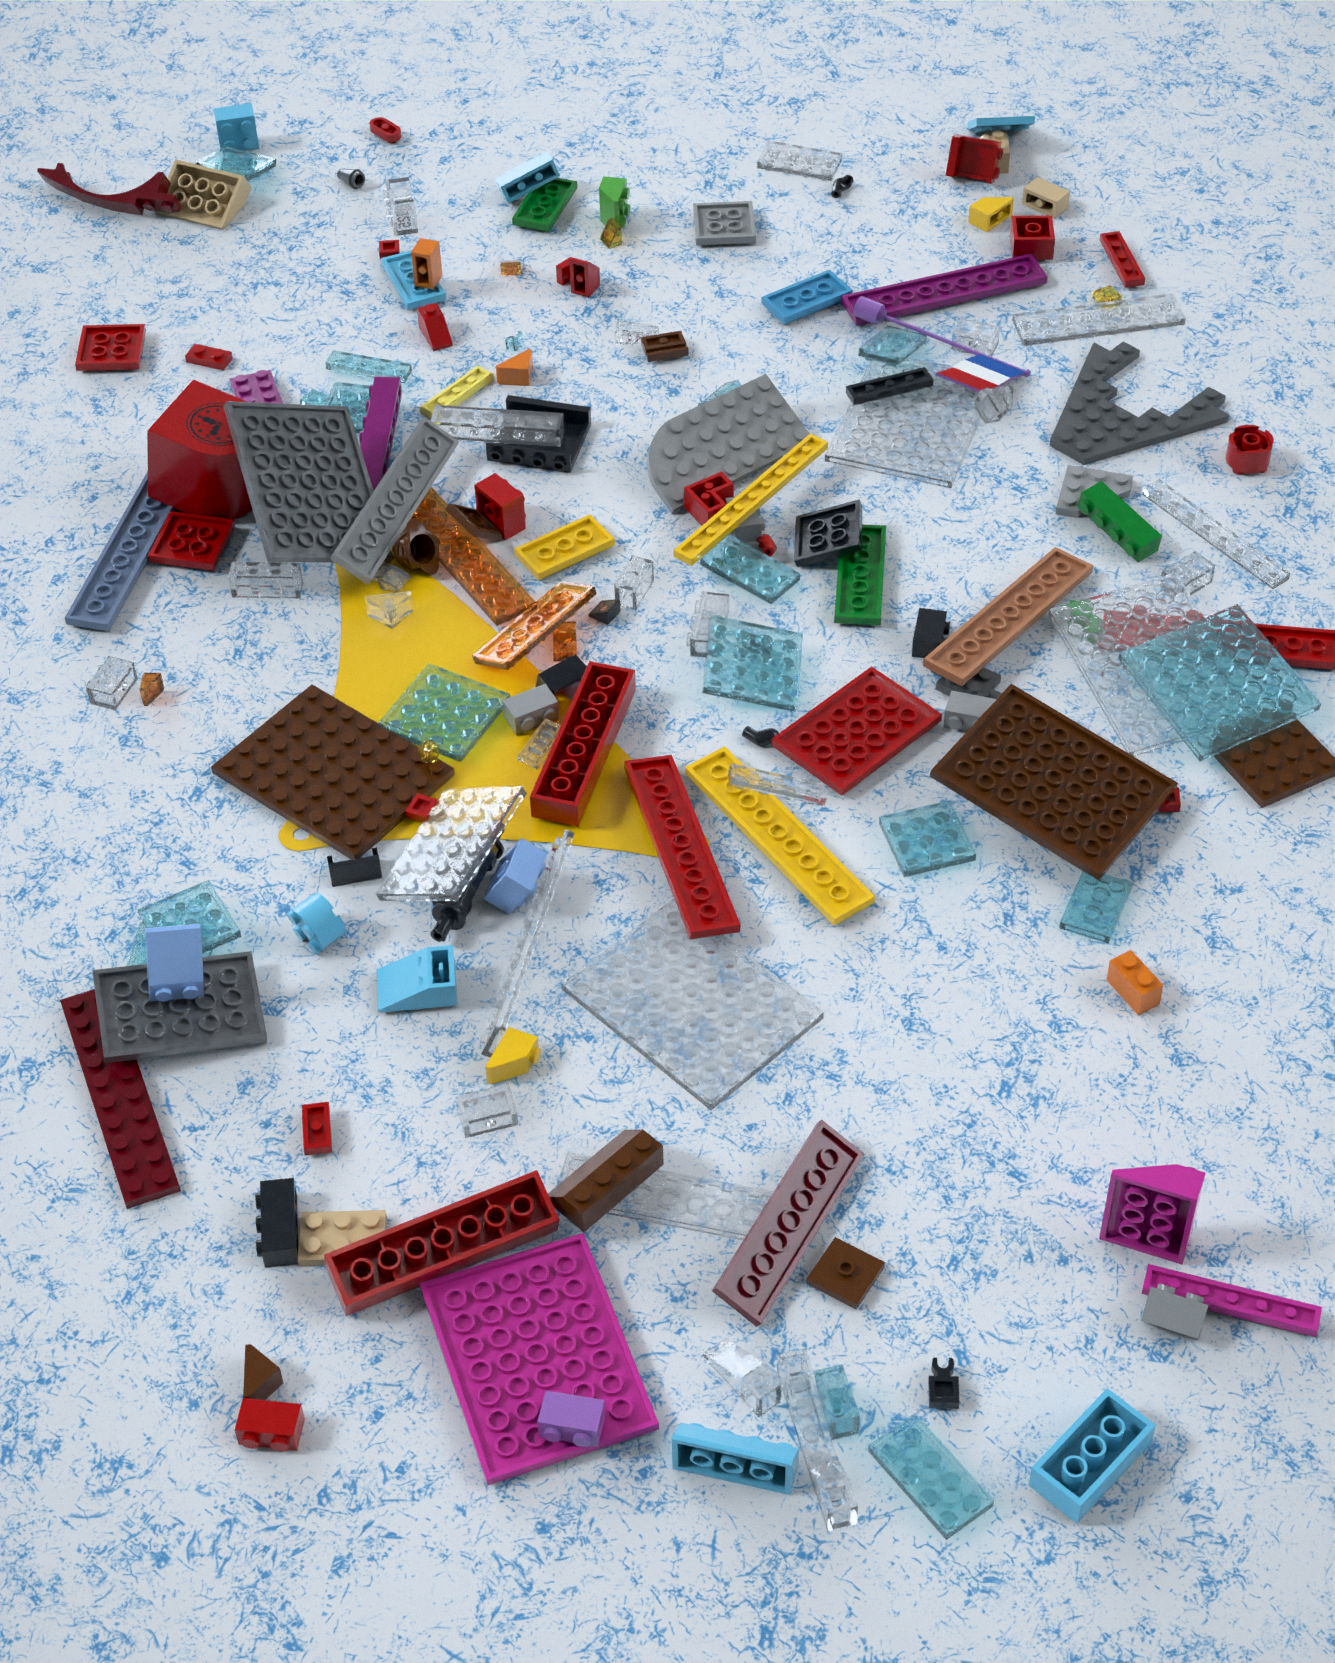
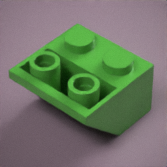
M603 176L599 186L600 221L609 230L614 228V234L619 235L622 227L624 228L626 225V216L630 215L631 206L627 203V199L630 196V187H627V179Z

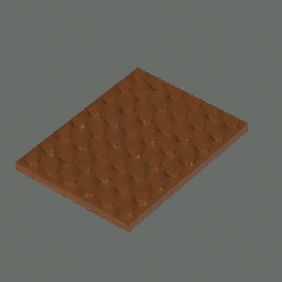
M313 684L211 766L213 774L349 859L361 858L407 817L405 810L417 793L430 797L455 775L454 768Z
M1013 684L1007 687L933 767L929 776L1100 881L1152 819L1178 785L1176 781Z

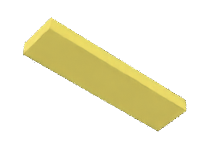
M476 366L420 407V413L436 422L494 380L493 373L480 366Z

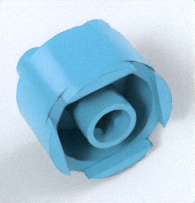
M318 892L307 897L286 914L289 920L296 926L293 928V931L301 941L307 939L309 947L317 955L347 932L340 915L335 916L332 911L334 907Z

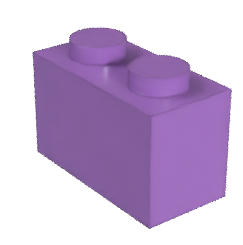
M545 1391L538 1418L539 1437L550 1442L564 1441L574 1443L580 1447H598L606 1416L605 1400Z

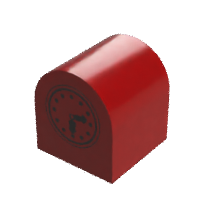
M193 379L147 430L148 497L188 514L237 519L251 512L253 509L223 407L226 401H246Z

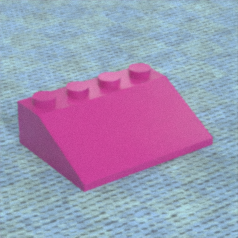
M1179 1164L1112 1170L1099 1239L1183 1265L1206 1173L1193 1167H1185Z

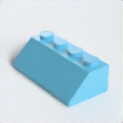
M680 1423L673 1433V1469L791 1495L799 1464V1448L784 1442L777 1444L764 1441L757 1436L745 1437L736 1435L725 1429L713 1430L705 1428L698 1423Z

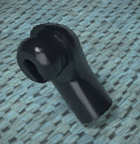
M845 175L834 181L831 192L832 197L839 198L842 191L852 186L854 179L851 175Z
M750 726L745 727L742 732L744 738L760 747L770 745L772 738L779 734L773 728L756 731Z

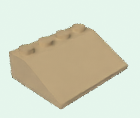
M175 159L168 176L171 184L167 194H175L182 204L180 212L154 210V212L224 230L245 205L252 187L242 175Z

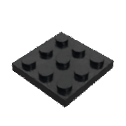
M860 499L796 516L794 562L797 567L862 551V504Z

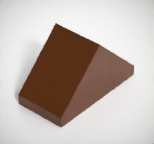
M252 1344L245 1345L243 1398L266 1400L283 1384L281 1370Z

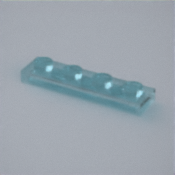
M336 350L331 352L325 362L327 370L371 378L375 376L400 377L401 383H405L412 372V364Z

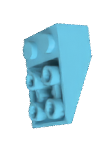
M453 945L426 947L377 969L378 1012L458 1006Z

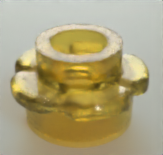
M429 739L421 743L418 748V755L423 763L435 762L440 753L439 745Z

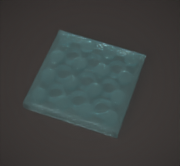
M711 615L702 693L795 712L798 706L803 633Z
M428 663L379 721L378 727L396 733L413 744L462 762L503 711L502 700L509 698L510 694Z

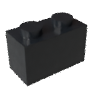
M919 608L913 636L912 657L925 658L948 638L944 637V635H949L951 621H946L947 611Z

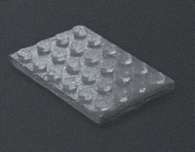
M523 786L445 789L438 800L439 805L433 807L429 812V819L424 821L418 828L413 839L408 843L388 876L383 880L382 885L376 892L379 900L458 901L527 793Z

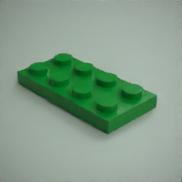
M556 178L529 192L512 217V225L550 232L577 190V181Z

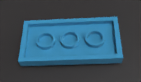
M829 269L762 296L761 304L785 325L841 302V296L851 294L853 290Z

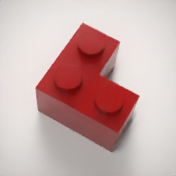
M721 471L684 487V508L702 526L727 505L726 498L734 497V483Z

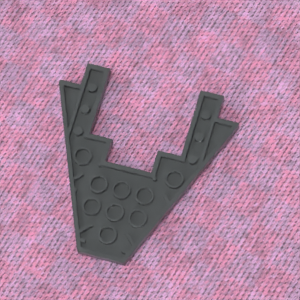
M1124 341L1111 351L1097 343H1093L1050 438L1049 446L1083 465L1227 423L1229 414L1218 409V407L1225 403L1226 396L1215 389L1207 387L1171 416H1167L1152 407L1140 417H1137L1110 402L1111 399L1117 396L1118 388L1108 384L1106 381L1139 357L1140 350Z

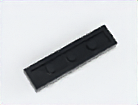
M926 367L848 385L846 386V394L853 405H858L932 387L934 379Z

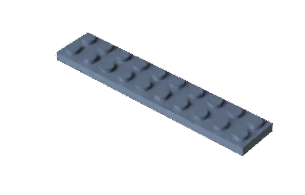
M148 471L66 614V625L110 631L149 560L148 554L170 511H176V508L148 497Z

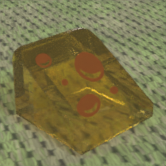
M609 218L600 237V240L609 249L622 245V228L612 218Z

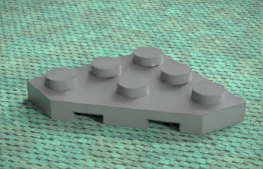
M1068 465L1055 514L1075 518L1085 515L1078 508L1081 492L1100 481L1105 483L1121 499H1125L1130 495L1134 476Z

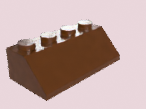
M643 1129L623 1130L548 1193L554 1208L582 1232L587 1231L664 1165L663 1145Z

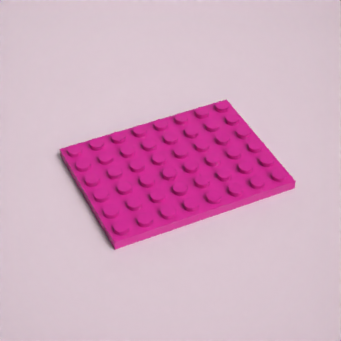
M584 1233L419 1283L487 1486L659 1430V1422ZM545 1391L605 1400L606 1416L598 1447H580L574 1443L564 1441L550 1442L539 1437L538 1418Z

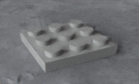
M752 201L693 203L696 245L756 243Z

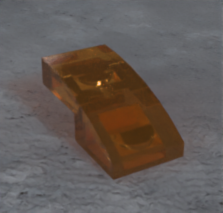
M576 621L553 622V660L563 661L574 654L577 655Z

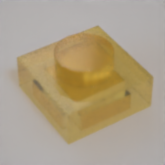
M1111 285L1093 291L1092 298L1103 309L1121 303L1122 296Z

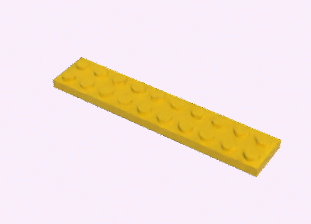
M725 746L685 767V774L834 926L875 903V896Z

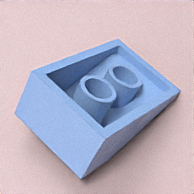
M200 924L145 928L150 1002L204 997Z

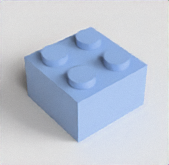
M521 838L499 861L483 899L508 914L516 907L520 908L524 904L527 895L531 897L538 887L536 880L546 868L544 860L547 853Z

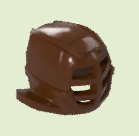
M416 519L408 521L407 532L401 535L392 547L397 563L409 571L422 569L430 575L437 573L439 570L437 555L439 554L440 541L438 537L434 536L430 531H426L420 521Z

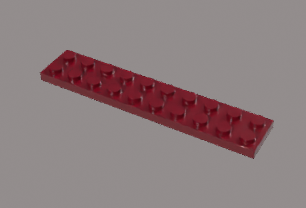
M95 989L61 999V1006L126 1209L180 1192V1186L137 1060L105 1064Z

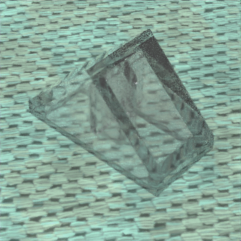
M411 591L365 596L367 616L391 629L413 612Z

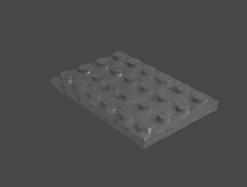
M252 951L202 957L204 997H196L194 999L184 998L164 1002H150L147 964L92 970L105 1064L267 1043V1033Z

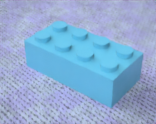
M1107 1388L1033 1465L1028 1486L1075 1523H1078L1152 1443L1156 1424Z

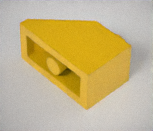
M982 197L970 205L968 223L985 232L990 231L1012 216L1014 198Z
M508 1027L485 1066L487 1083L495 1084L528 1073L531 1066L539 1061L541 1055L538 1037Z

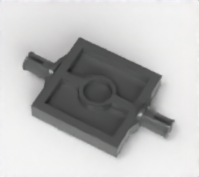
M983 668L963 686L941 676L936 682L935 690L949 696L952 690L997 699L1002 693L994 689L1000 684L1001 675Z

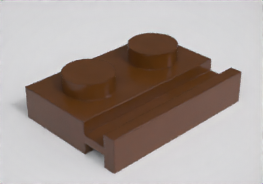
M682 331L641 337V346L648 362L689 355V349L686 346Z

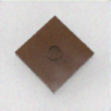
M449 503L445 509L474 537L500 541L503 537V533L475 508Z
M835 1237L807 1277L806 1284L857 1310L885 1268V1262Z

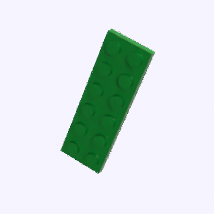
M862 524V551L839 556L834 623L881 626L886 525Z

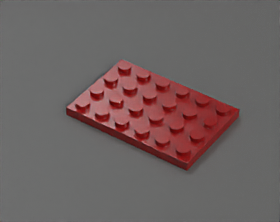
M871 666L773 737L771 745L842 796L942 721V714Z

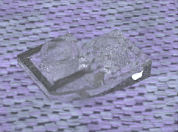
M383 562L370 582H378L381 590L399 591L411 576L404 570Z

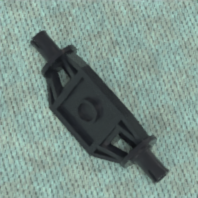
M491 822L486 833L479 832L474 834L470 844L450 851L430 886L433 903L432 916L437 921L430 932L434 940L444 942L450 930L462 929L466 924V917L472 909V898L486 872L493 870L496 860L504 853V847L499 841L505 831L501 823Z

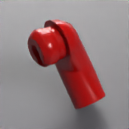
M763 534L757 537L756 543H759V548H763V555L771 557L777 550V546L771 536Z

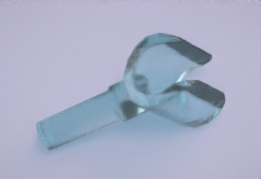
M518 331L515 337L509 336L505 339L507 350L510 346H513L514 351H518V340L522 336L521 331Z

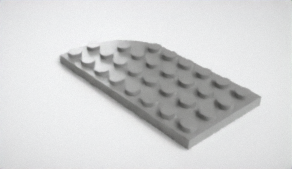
M764 374L665 422L655 434L648 451V476L654 490L672 514L684 508V487L721 471L735 483L776 463L810 433L767 374Z

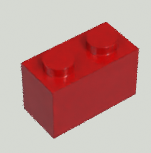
M243 1398L235 1426L238 1444L250 1449L265 1447L279 1452L287 1450L297 1451L305 1421L302 1405Z

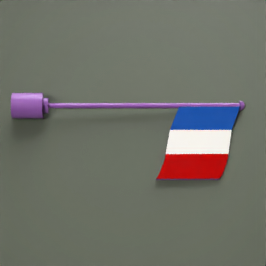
M860 296L855 304L853 311L855 317L876 325L886 319L976 355L964 359L949 369L936 372V375L981 394L993 391L1010 380L1024 375L1029 377L1031 374L1029 369L1026 371L886 315L885 305Z

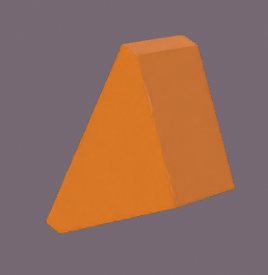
M527 349L496 365L497 383L500 385L529 386L533 371L532 350Z

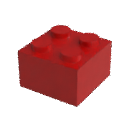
M1052 215L1011 216L1010 243L1012 258L1032 254L1035 260H1053L1055 234Z
M496 473L474 484L476 509L503 533L502 539L507 540L526 529L525 498L520 490L514 488L506 479L501 478Z

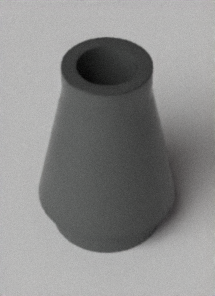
M340 168L337 172V177L354 189L362 187L365 183V175L359 169Z

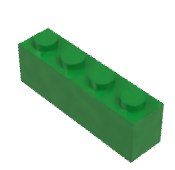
M1100 481L1081 492L1078 504L1080 511L1087 515L1098 528H1101L1110 536L1112 541L1122 547L1137 562L1142 561L1159 550L1162 535L1105 483Z

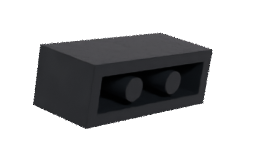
M294 1178L260 1181V1192L255 1193L256 1208L261 1211V1216H256L257 1233H261V1240H256L257 1257L263 1258L265 1268L298 1264V1205Z

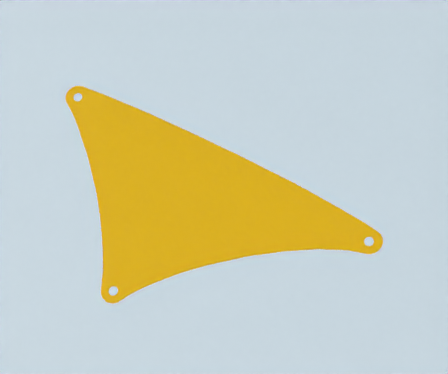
M393 551L394 559L391 563H382L368 585L335 563L340 587L342 624L340 664L334 697L454 768L455 775L430 796L438 799L440 807L428 824L406 817L380 841L472 838L476 833H486L490 823L496 821L505 828L504 833L500 837L503 840L519 841L522 838L533 842L561 843L658 857L624 769V761L633 759L615 742L579 827L531 817V792L572 700L561 690L558 691L554 696L558 701L559 719L516 735L504 718L502 700L535 688L537 676L541 671L430 574H427L422 569L409 571L399 565ZM288 820L279 831L278 838L281 844L290 850L302 851L328 846L311 834L304 840L295 839L293 832L300 827Z

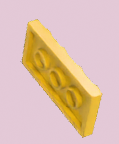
M589 514L514 548V553L520 562L538 580H541L614 546L615 538Z

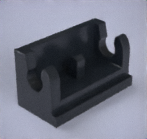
M574 654L539 673L535 687L546 684L552 694L556 695L558 691L578 680L581 681L587 666Z
M377 847L372 848L373 856L333 863L332 855L327 856L332 887L382 878Z

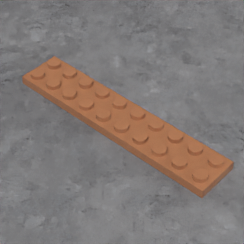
M1054 547L923 659V667L963 686L1093 572L1094 565Z

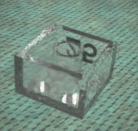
M409 177L385 180L386 188H383V197L386 203L384 206L389 229L393 228L394 236L418 233L415 200Z

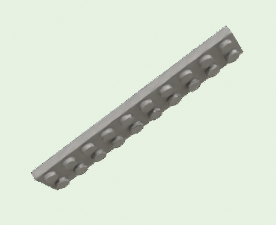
M423 416L329 559L368 585L459 444V441Z

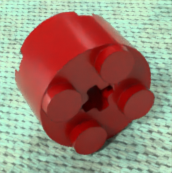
M1241 425L1236 427L1232 434L1230 433L1225 459L1232 468L1233 473L1243 475L1245 473L1254 474L1267 471L1274 438L1266 429L1265 432L1258 430L1259 426Z

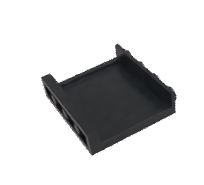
M508 395L505 400L506 412L492 442L486 441L487 460L571 473L591 426V407Z

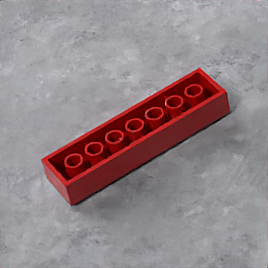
M589 661L531 792V817L579 827L635 694V670Z
M535 1170L324 1254V1264L345 1316H349L420 1287L419 1283L460 1271L558 1231L560 1219L538 1171Z

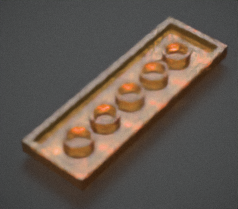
M560 581L472 655L475 664L503 670L513 668L520 659L528 655L534 647L542 643L562 623L574 616L576 611L588 604L589 600L597 594L595 587Z

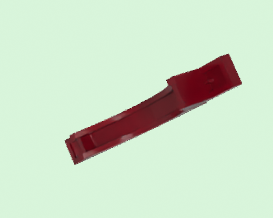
M57 163L56 169H37L42 179L55 189L82 202L108 210L142 215L144 209L149 211L180 212L182 207L175 194H167L171 183L163 172H157L147 182L132 190L118 194L102 195L88 192L77 186L73 182L70 172H66L63 163Z

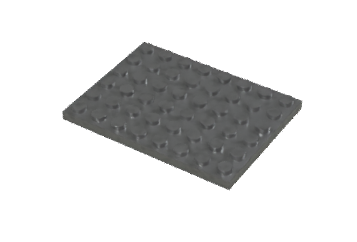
M226 401L223 406L267 562L335 563L329 558L374 492L348 406ZM390 550L383 563H391L394 559L392 550Z

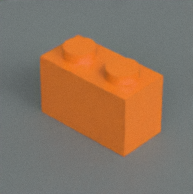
M420 238L411 251L414 285L434 289L442 277L439 241Z
M1132 950L1109 961L1106 980L1138 1016L1160 1005L1163 984Z

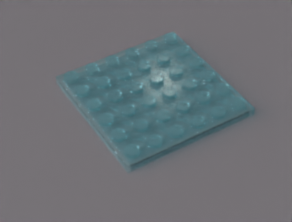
M1238 604L1119 653V661L1199 761H1203L1318 711L1321 706L1319 700Z

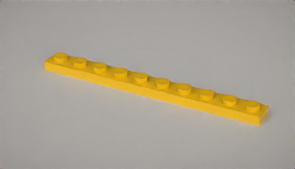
M810 433L674 549V557L693 566L828 449V442Z

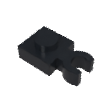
M934 1357L931 1366L934 1376L928 1377L929 1408L959 1409V1376H952L954 1360L949 1358L948 1367L941 1368L937 1364V1357Z

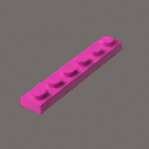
M1148 1264L1142 1294L1144 1295L1149 1294L1150 1287L1157 1288L1160 1283L1176 1288L1175 1295L1186 1298L1187 1292L1204 1297L1203 1303L1209 1305L1208 1311L1312 1337L1317 1336L1322 1311L1321 1306Z

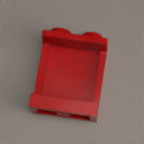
M960 134L953 135L945 176H961L988 181L987 183L992 184L995 182V179L998 180L1000 174L998 161L1003 156L1002 142Z

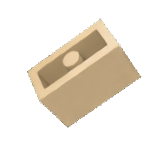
M1036 177L1024 187L1022 205L1045 215H1052V218L1055 219L1068 208L1070 191Z

